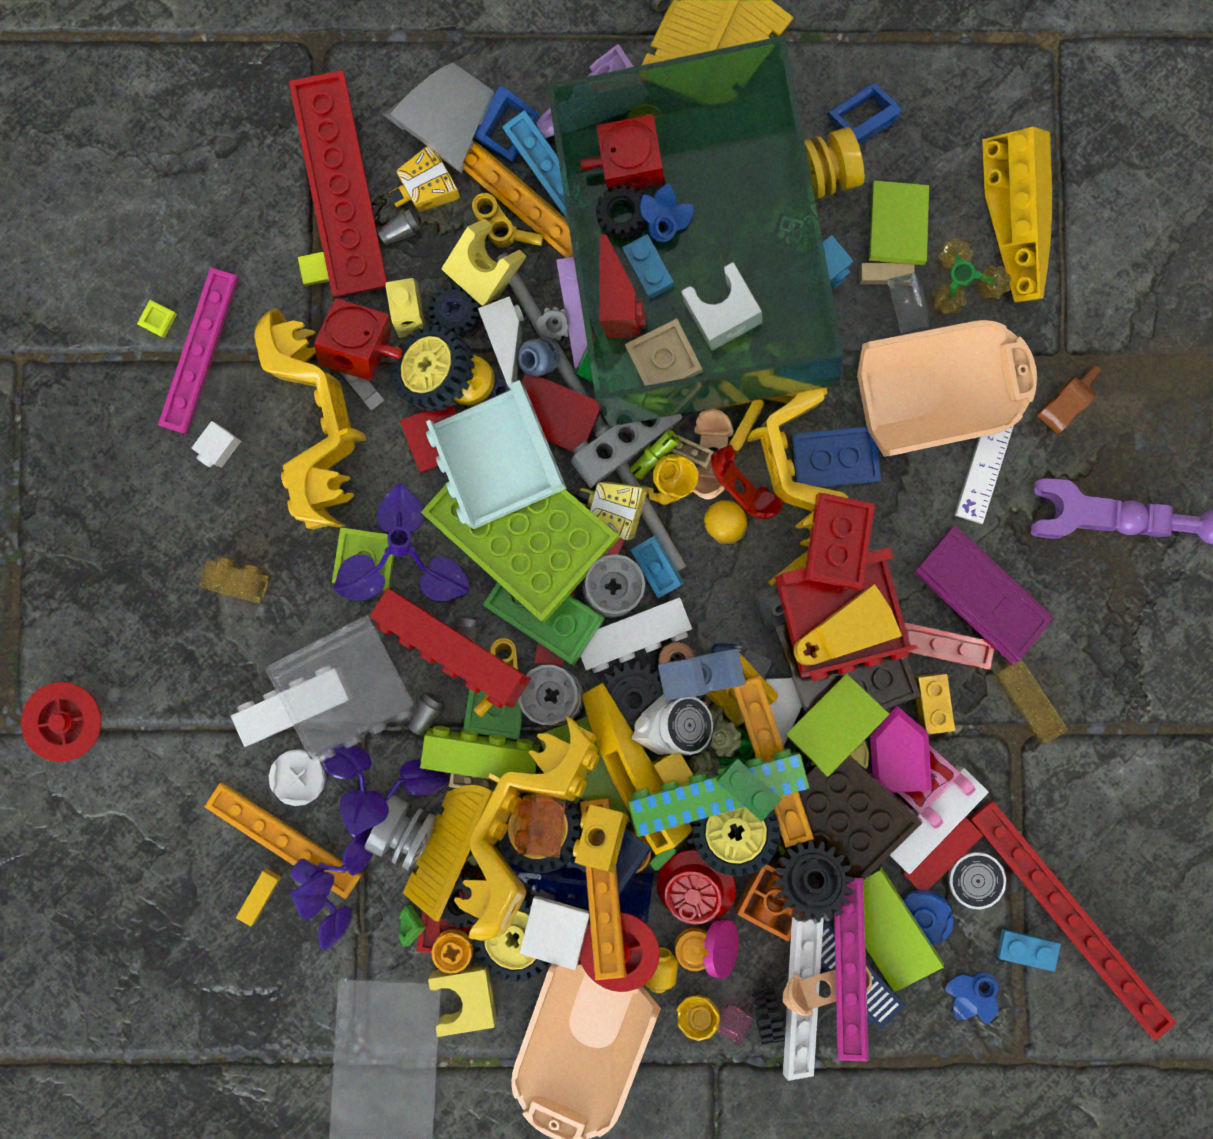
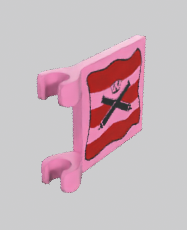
M929 745L932 789L897 793L930 825L938 829L943 824V820L930 806L953 783L967 796H971L976 789L968 778L962 775Z

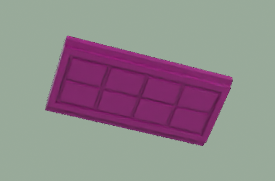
M956 525L952 526L914 571L921 580L1013 665L1022 659L1053 619V616Z

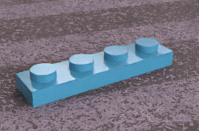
M525 110L502 126L504 132L568 221L590 206L588 199Z

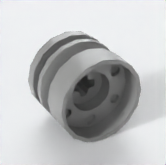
M617 554L603 556L590 567L584 578L582 587L584 600L589 608L603 617H621L634 609L643 597L645 580L640 567L627 556ZM610 581L614 582V586L619 587V590L614 595H610V590L605 589Z
M541 665L531 669L526 674L531 680L518 699L522 712L531 721L547 726H562L567 723L565 715L574 719L580 713L583 706L581 695L584 693L580 680L572 672L555 665ZM551 690L560 693L557 695V703L548 700L551 697Z
M393 794L387 802L389 807L387 818L379 825L373 827L365 844V849L382 857L391 847L395 849L391 863L396 864L401 855L405 854L407 856L402 868L409 871L414 862L423 854L433 834L436 816L430 813L422 824L419 821L424 810L419 808L412 818L408 817L407 813L410 802Z

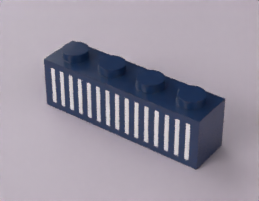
M825 920L823 921L821 974L836 969L835 928L829 921L826 922ZM866 962V966L872 976V987L867 992L868 1024L871 1026L875 1023L882 1029L906 1005Z

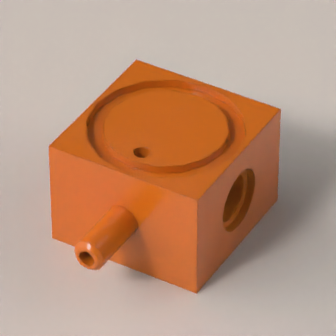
M768 862L763 868L750 874L734 908L737 915L789 942L791 938V912L793 907L789 906L786 909H782L781 907L786 899L775 898V895L781 891V888L772 886L773 882L780 879V877L773 874V871L781 867Z

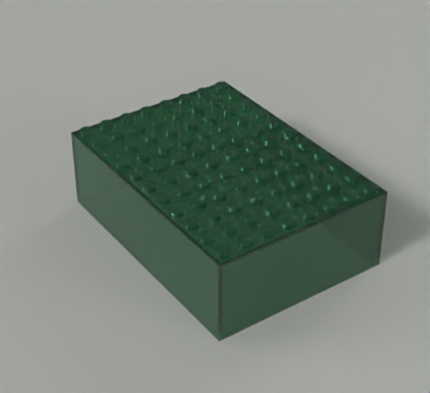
M785 35L547 85L595 397L609 426L840 385L844 353ZM653 114L665 183L672 186L677 205H693L692 218L685 229L677 230L674 237L666 242H658L651 237L648 223L647 226L643 227L644 231L642 234L637 233V238L633 240L631 237L628 238L627 242H623L622 239L614 241L612 237L608 239L636 292L638 301H643V310L646 311V328H641V336L678 319L703 372L694 377L645 386L625 346L626 343L637 338H606L599 321L600 235H605L604 231L602 232L598 224L595 209L596 205H598L599 197H604L603 192L608 190L603 167L583 171L580 161L581 159L601 155L597 125ZM665 185L636 190V192L654 198L657 190ZM618 205L612 210L610 217L615 222L623 223L632 218L634 209L630 205ZM659 223V231L663 233L664 225L662 223ZM646 234L651 239L675 285L651 299L648 298L622 247ZM734 263L762 311V324L711 351L685 306L681 291L691 286L695 289L697 297L702 302L711 305L722 303L731 293L730 288L726 285L724 267Z

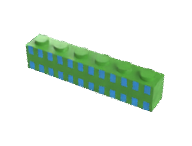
M790 749L774 752V758L764 761L762 757H755L745 761L746 767L779 797L809 789L801 756L796 752L791 753ZM729 765L718 768V774L706 776V773L703 772L689 776V782L678 784L677 780L663 783L660 785L661 790L650 792L649 788L632 792V798L626 800L636 835L638 837L745 807L716 781Z

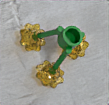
M957 237L953 238L951 242H944L943 250L938 255L939 259L943 260V268L952 269L951 276L954 280L950 284H940L939 290L933 293L936 300L934 306L936 309H942L941 311L944 315L951 312L959 313L961 306L967 304V300L964 297L966 290L963 287L958 288L959 285L966 286L972 283L974 279H979L981 282L978 283L977 287L983 291L984 297L991 298L993 296L995 299H999L1004 292L1010 290L1008 283L1012 280L1011 275L1006 273L1003 266L996 268L994 265H990L984 273L975 271L974 266L969 262L974 254L969 249L970 243L968 241H961Z

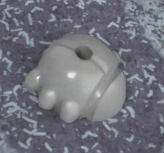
M553 307L552 310L545 308L544 315H541L537 321L539 332L542 335H546L551 341L554 338L561 340L562 336L567 337L569 335V324L567 323L566 310H559L558 307Z

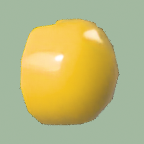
M668 454L658 460L653 470V482L657 489L665 495L683 498L692 493L698 484L699 471L690 459L683 455Z
M719 500L710 505L705 513V528L718 543L734 544L743 538L748 529L745 511L732 500Z
M702 995L689 996L677 1007L678 1027L688 1038L697 1041L708 1039L718 1030L720 1012L710 998Z

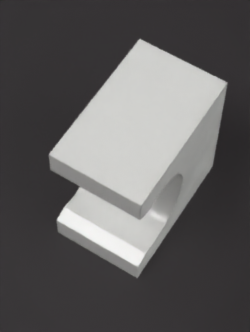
M734 263L724 267L726 285L730 288L731 293L722 303L711 305L702 302L697 297L695 289L691 286L681 291L684 304L711 351L762 324V311Z

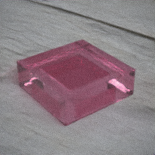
M727 1003L720 1016V1024L716 1032L741 1044L753 1021V1016Z

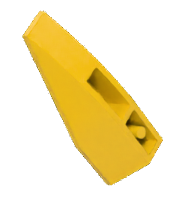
M1033 126L982 139L985 198L1014 302L1042 299L1048 271L1052 224L1050 132Z
M601 683L581 696L592 732L597 737L596 743L613 783L629 810L626 799L632 798V792L649 788L650 792L661 790L660 785L664 782L641 744L632 739L633 731L606 687ZM686 823L644 836L657 855L676 847L693 831L690 823Z

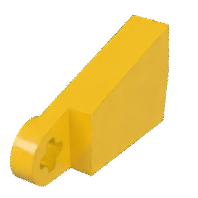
M874 584L865 588L803 638L799 639L794 646V656L800 664L811 666L901 637L902 634L891 608ZM806 643L808 646L815 647L816 650L812 653L814 658L810 655H804L803 651L807 649Z

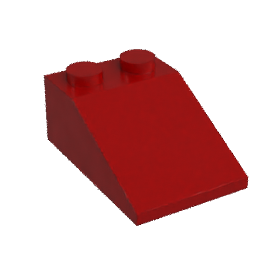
M600 235V324L606 338L641 337V328H646V311L643 310V301H638L636 292L607 235Z

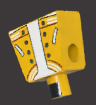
M428 146L396 171L403 185L388 192L396 207L412 200L418 212H423L460 198L458 189L438 153Z

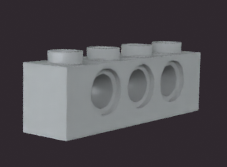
M647 395L638 403L640 407L634 412L628 409L617 418L619 423L610 428L609 425H606L595 434L597 439L590 444L584 441L573 450L575 455L570 463L590 489L644 450L649 444L659 439L667 429L671 430L680 422L683 417L671 402L655 396L650 398ZM640 417H648L652 421V426H644L641 423ZM618 433H627L631 438V442H622L619 439ZM596 449H605L609 453V458H600L596 453Z

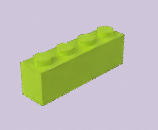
M434 726L429 728L424 736L420 768L489 779L487 777L489 773L498 778H501L508 772L536 774L537 763L531 757L529 751L533 750L539 753L540 745H536L534 741L528 739L510 741L506 740V737L493 734L485 737L478 736L477 732L471 730H463L459 733L450 731V728L445 726Z

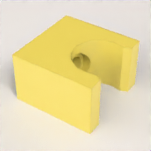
M486 219L466 228L441 268L482 306L501 296L526 258V255L518 250L502 258L498 263L492 260L485 249L486 236L492 229V224Z
M481 963L469 964L464 970L452 974L442 972L440 969L432 971L428 979L430 990L436 991L441 988H449L456 991L463 1003L462 1009L458 1012L444 1014L439 1018L436 1025L437 1037L495 1027L497 1013L489 966L484 968Z

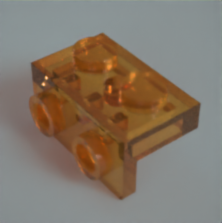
M537 794L523 797L518 807V816L521 818L520 830H517L515 835V846L518 847L517 854L560 858L565 799Z

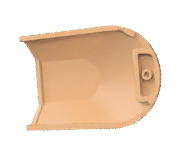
M988 320L962 323L862 344L857 373L867 430L884 457L1007 430L1023 417L1022 414L1025 412L1029 402H1032L1034 399L1037 385L1035 361L1025 341L1008 330L1005 325Z
M580 960L576 970L551 964L512 1072L514 1098L518 1099L524 1110L523 1116L537 1130L553 1139H588L595 1136H603L615 1125L661 1010L643 986L628 992H615L596 984L587 975Z

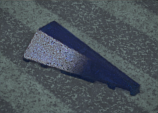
M511 864L510 867L518 878L531 885V889L537 892L543 890L554 895L555 900L589 911L587 876L579 868L561 867L556 871L548 873H535ZM635 873L619 897L620 912L634 915L643 920L647 925L654 873Z

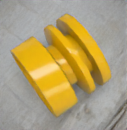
M845 127L830 132L827 145L821 136L814 137L813 143L809 139L801 141L799 148L801 170L814 199L823 198L825 192L829 196L834 195L836 192V182L843 191L864 184L865 174L862 154L851 128Z

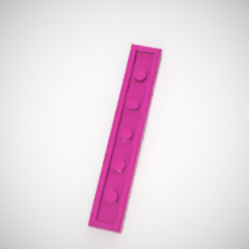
M210 267L158 423L159 426L188 434L239 280L237 275Z
M854 878L853 882L846 885L854 890V893L844 896L849 900L850 904L846 907L840 906L843 912L840 915L834 914L838 1060L868 1062L864 879Z

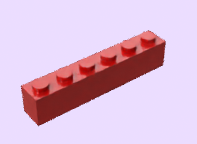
M389 588L385 590L369 616L378 622L375 626L377 629L387 635H390L392 632L398 635L397 641L411 650L413 647H416L421 651L420 657L432 664L435 661L443 665L441 670L455 679L457 676L465 679L464 686L478 694L480 690L489 695L486 700L500 709L503 705L513 708L531 680L524 673Z

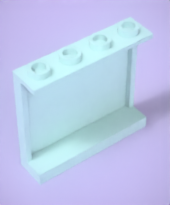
M520 380L509 384L510 391L436 424L431 420L426 421L429 431L426 432L427 438L432 447L436 446L439 453L436 461L442 473L446 472L449 482L446 483L447 489L451 497H456L459 508H456L458 517L462 524L466 523L472 529L567 489L527 390Z

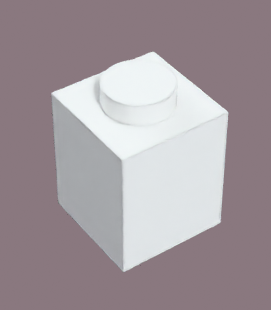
M211 421L192 449L199 453L196 458L206 466L211 468L214 464L222 468L241 443V440L219 424Z

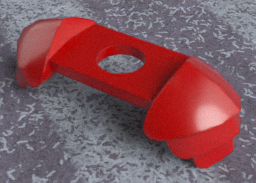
M731 444L720 448L711 455V467L717 481L724 486L747 513L757 519L765 520L781 512L782 499L777 497L775 493L768 492L766 487H761L757 490L734 465L737 456L734 454ZM736 479L743 484V494L739 493L735 488Z

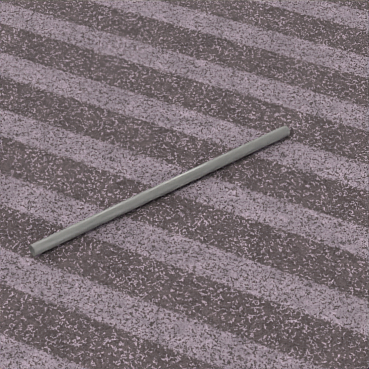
M504 253L498 256L495 261L498 263L499 260L508 256V254ZM516 271L509 285L539 338H548L537 329V321L542 313L518 271ZM554 338L552 341L559 351L557 369L569 389L589 397L557 339ZM600 415L593 429L594 434L606 426ZM604 449L606 455L609 458V453ZM627 462L616 470L624 484L640 485L634 474L631 473ZM646 496L641 516L652 535H657L676 570L679 571L686 567V564Z

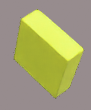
M323 252L298 257L302 281L305 286L329 282Z
M149 300L137 324L165 339L177 314Z

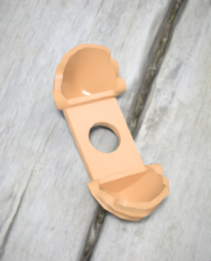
M714 408L702 411L699 414L694 432L701 435L700 446L707 449H720L728 446L729 437L733 436V427L729 417L722 411ZM698 467L699 480L693 493L708 500L715 498L725 489L724 486L717 481L712 467L709 471Z
M866 966L868 992L872 987V976ZM836 969L806 979H801L799 974L794 975L788 981L783 992V1003L788 1009L799 1015L812 1016V1009L836 1002ZM819 981H825L829 984L831 988L829 997L823 998L818 995L816 985Z

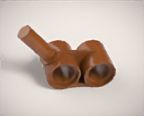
M1092 365L1082 379L1073 376L1058 391V397L1051 398L1038 411L1036 416L1056 434L1063 431L1075 416L1084 410L1096 397V394L1091 390V384L1101 373L1100 367Z

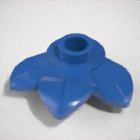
M666 184L657 190L654 198L649 195H642L640 213L648 223L651 237L658 242H666L674 237L677 230L685 229L688 226L693 215V205H677L672 186ZM659 223H662L664 225L663 233L659 231Z
M979 972L973 977L960 974L946 984L945 991L955 997L953 1001V1015L956 1020L968 1019L978 1014L984 1023L989 1024L997 1015L998 1004L995 996L998 993V982L991 974ZM981 982H987L985 990H979Z

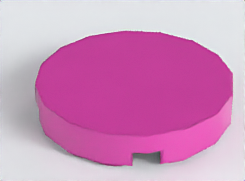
M720 919L721 921L716 920L707 931L704 948L708 949V957L704 956L703 959L706 971L711 977L726 978L735 966L739 940L736 925L732 921Z

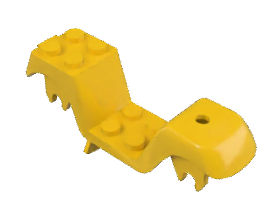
M272 308L260 318L255 327L254 338L261 367L281 380L317 387V390H314V397L317 405L322 408L324 417L321 418V426L323 432L328 434L326 439L283 464L284 472H281V479L284 487L289 491L288 509L291 516H294L296 520L305 522L307 529L314 530L326 526L344 527L346 525L333 518L325 508L347 503L354 497V493L343 494L344 491L340 489V485L343 482H348L351 479L349 476L340 475L338 472L329 471V469L353 452L355 442L366 441V436L364 433L351 428L340 382L317 366L306 363L316 355L315 347L308 348L306 346L309 344L307 339L315 336L316 331L309 329L296 331L305 327L303 322L294 320L286 322L284 315L278 309Z
M780 339L769 342L765 350L783 362L768 367L763 372L764 375L758 379V382H770L772 384V387L768 389V393L762 396L763 399L785 403L786 405L771 414L760 428L751 431L747 436L748 442L761 440L775 495L787 504L811 511L808 516L795 525L797 529H809L811 534L816 495L819 492L845 498L849 497L843 492L792 481V476H795V470L792 460H787L784 450L788 448L784 431L780 432L779 428L816 408L824 400V395L827 394V387L824 378H819L817 367H820V360L817 351H813L810 344L802 343L801 339L796 341ZM810 537L807 540L801 541L800 545L809 547Z
M567 715L565 717L571 735L570 744L548 733L538 734L537 737L546 744V749L541 753L533 750L529 751L531 757L544 772L543 774L508 772L501 778L490 773L487 776L498 784L470 838L472 854L487 881L464 880L463 884L472 891L471 897L468 900L456 897L454 899L461 910L479 919L469 933L470 939L486 941L503 935L511 926L526 896L525 886L495 845L497 840H502L508 829L506 822L510 814H514L520 806L521 798L519 796L521 792L574 801L576 796L581 797L586 788L587 782L584 780L589 770L593 771L599 762L600 755L597 754L599 749L594 744L597 738L596 735L579 727Z

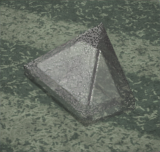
M916 272L889 278L887 282L901 333L929 327L928 292Z

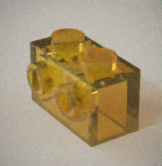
M218 556L216 561L206 560L199 585L200 588L250 602L262 603L270 576L260 574L261 568L244 564L242 569L233 566V560Z

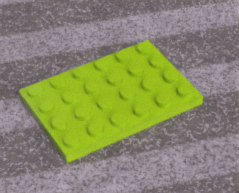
M446 485L421 511L427 519L543 623L547 621L586 577L590 567L602 558L620 539L619 535L566 489L475 529H472L466 523L462 524L456 511V508H459L456 497H451Z

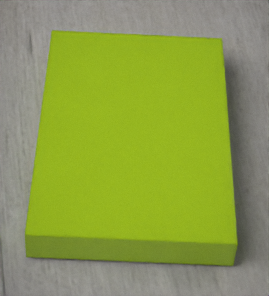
M885 181L873 182L869 261L915 265L926 264L929 185Z
M846 674L785 736L829 777L889 716V713Z

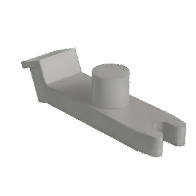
M340 372L371 411L384 401L369 380Z

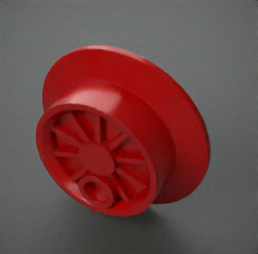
M68 682L51 683L38 689L26 702L21 716V730L27 745L38 756L49 761L67 762L83 756L93 747L101 731V713L94 697L81 686Z
M693 849L674 854L661 867L657 877V890L664 906L677 919L689 924H702L715 921L729 911L735 899L736 883L734 876L725 875L712 869L701 858L698 851Z
M620 912L626 978L595 980L590 923L586 929L580 961L587 975L599 986L615 992H628L642 987L653 977L659 964L660 950L654 932L643 920L634 915Z

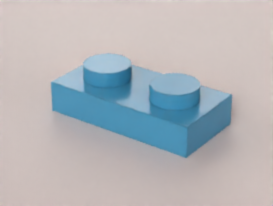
M648 234L622 247L649 299L675 286Z
M657 535L631 549L633 556L657 598L684 584Z
M1002 929L996 957L1001 960L1055 972L1061 944L1058 941Z

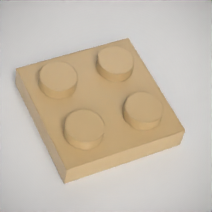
M678 319L625 344L650 398L703 372Z

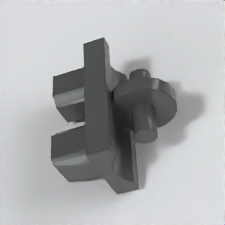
M776 582L770 588L763 587L761 591L754 593L755 602L759 608L764 627L769 633L773 631L774 627L786 623Z

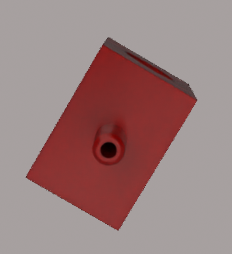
M653 114L596 126L601 155L581 159L580 165L583 171L603 167L609 192L612 191V186L615 185L617 189H620L621 185H626L627 189H630L632 186L636 190L666 185Z
M335 298L314 342L318 365L372 381L383 355L398 360L403 355L401 348L388 345L391 338L389 314Z

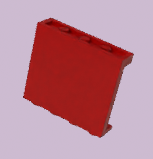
M891 547L868 552L864 585L861 590L804 579L805 568L775 576L793 649L799 639L803 638L865 588L874 584L891 608L902 634L901 637L815 665L805 666L797 661L801 678L811 676L812 681L828 678V671L838 669L839 674L855 671V664L865 662L866 667L882 664V657L891 655L892 660L909 657L908 651L918 648L917 644L910 645L887 562L893 559ZM806 643L807 649L803 651L804 655H810L814 658L812 653L816 650L815 647L808 646Z

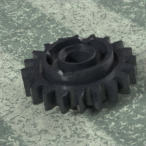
M625 661L623 671H620L617 666H613L614 676L607 673L604 674L608 681L604 686L634 733L637 719L664 693L661 680H657L660 675L659 670L650 674L651 665L649 663L641 670L639 661H636L634 668L630 669L629 664ZM637 692L642 696V702L638 707L632 708L626 704V697L629 693Z
M809 840L804 849L803 845L799 842L794 847L795 852L790 848L785 851L787 859L781 857L777 861L782 868H776L773 874L780 877V879L773 882L772 886L780 887L781 891L775 895V898L786 899L781 907L782 909H786L789 906L793 907L791 912L792 918L802 913L803 923L807 922L810 916H812L814 924L820 923L822 916L828 922L832 920V913L837 916L843 913L840 906L846 907L850 904L849 900L844 896L854 893V890L846 886L854 881L853 877L845 876V873L851 869V866H841L840 863L844 860L845 856L841 855L835 858L833 856L835 847L826 852L824 851V842L819 843L815 849L812 840ZM808 875H813L818 879V889L809 886L807 882Z

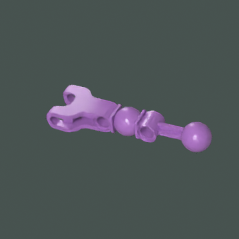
M1041 479L1035 482V494L1050 499L1055 504L1056 514L1054 519L1039 520L1032 524L1031 534L1033 536L1059 539L1072 533L1076 528L1114 531L1117 529L1126 535L1141 534L1155 537L1171 536L1172 531L1197 533L1202 541L1213 545V510L1204 512L1200 517L1173 514V507L1169 505L1147 504L1144 506L1143 503L1135 500H1125L1122 502L1108 498L1085 496L1069 480Z

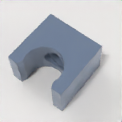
M738 649L710 653L658 665L665 701L701 696L710 691L746 685Z

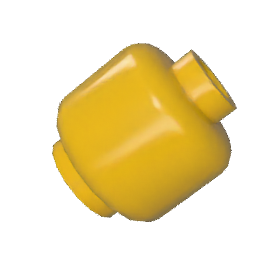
M659 947L660 958L656 972L644 985L654 993H663L671 989L677 981L678 960L669 949Z

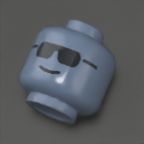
M537 338L524 342L518 351L520 368L524 373L535 377L553 372L559 363L557 346L548 338Z

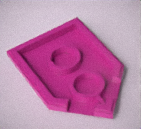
M896 705L889 713V716L870 734L872 775L892 793L931 790L928 731Z

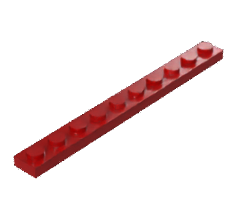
M989 800L969 817L972 823L1147 1034L1157 1041L1176 1025L1175 1019L992 800Z

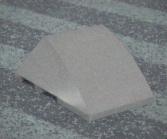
M451 63L431 74L402 100L382 114L402 130L405 129L438 153L445 162L462 173L465 166L463 161L468 149L473 147L474 142L472 139L478 125H482L494 92L455 63Z

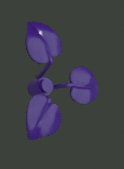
M400 483L384 497L377 511L378 525L382 531L388 533V547L384 550L385 553L380 563L375 567L373 559L366 555L349 557L338 570L333 590L347 599L367 600L373 598L385 586V578L379 571L384 567L389 555L393 554L394 556L402 557L408 553L412 555L419 568L425 573L420 579L422 593L434 602H447L466 595L469 592V583L461 567L449 558L435 557L431 560L429 568L425 567L415 552V548L411 546L410 532L416 531L423 523L424 515L421 513L423 507L419 500Z
M336 744L323 750V766L331 776L339 779H351L357 774L359 777L360 791L350 790L341 797L339 804L342 820L353 837L371 827L379 825L387 818L389 813L387 802L402 784H404L405 790L410 794L427 795L444 788L450 780L444 772L420 768L421 760H411L401 766L400 775L402 778L396 781L387 796L383 798L377 791L366 792L365 777L362 771L369 769L372 762L365 750L351 744Z
M373 827L358 834L348 844L343 855V866L326 865L322 862L315 865L303 858L293 867L292 879L302 884L290 892L296 904L298 914L308 920L318 914L324 905L330 909L331 915L322 921L318 932V942L324 951H327L344 935L352 918V911L348 906L342 905L337 910L327 899L326 896L330 894L329 891L334 884V876L324 871L345 873L348 870V873L352 876L360 873L373 856L372 852L365 849V844Z

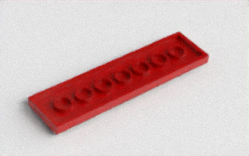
M343 70L289 81L332 297L338 299L386 289L388 281L345 73Z

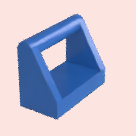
M873 82L828 111L827 116L836 130L845 127L851 128L860 145L896 122L902 110L896 101ZM873 96L882 111L853 129L841 116Z
M499 86L491 100L482 125H478L473 138L487 151L509 163H513L519 153L514 144L511 143L506 151L490 138L508 107L520 113L525 110L534 124L540 115L509 90Z

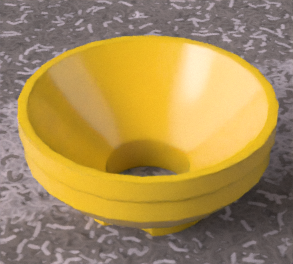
M475 355L471 359L475 362V368L471 369L472 373H474L473 379L466 381L470 386L468 390L462 388L461 392L464 396L461 399L454 398L456 403L465 406L476 405L487 399L495 384V374L492 367L484 359Z

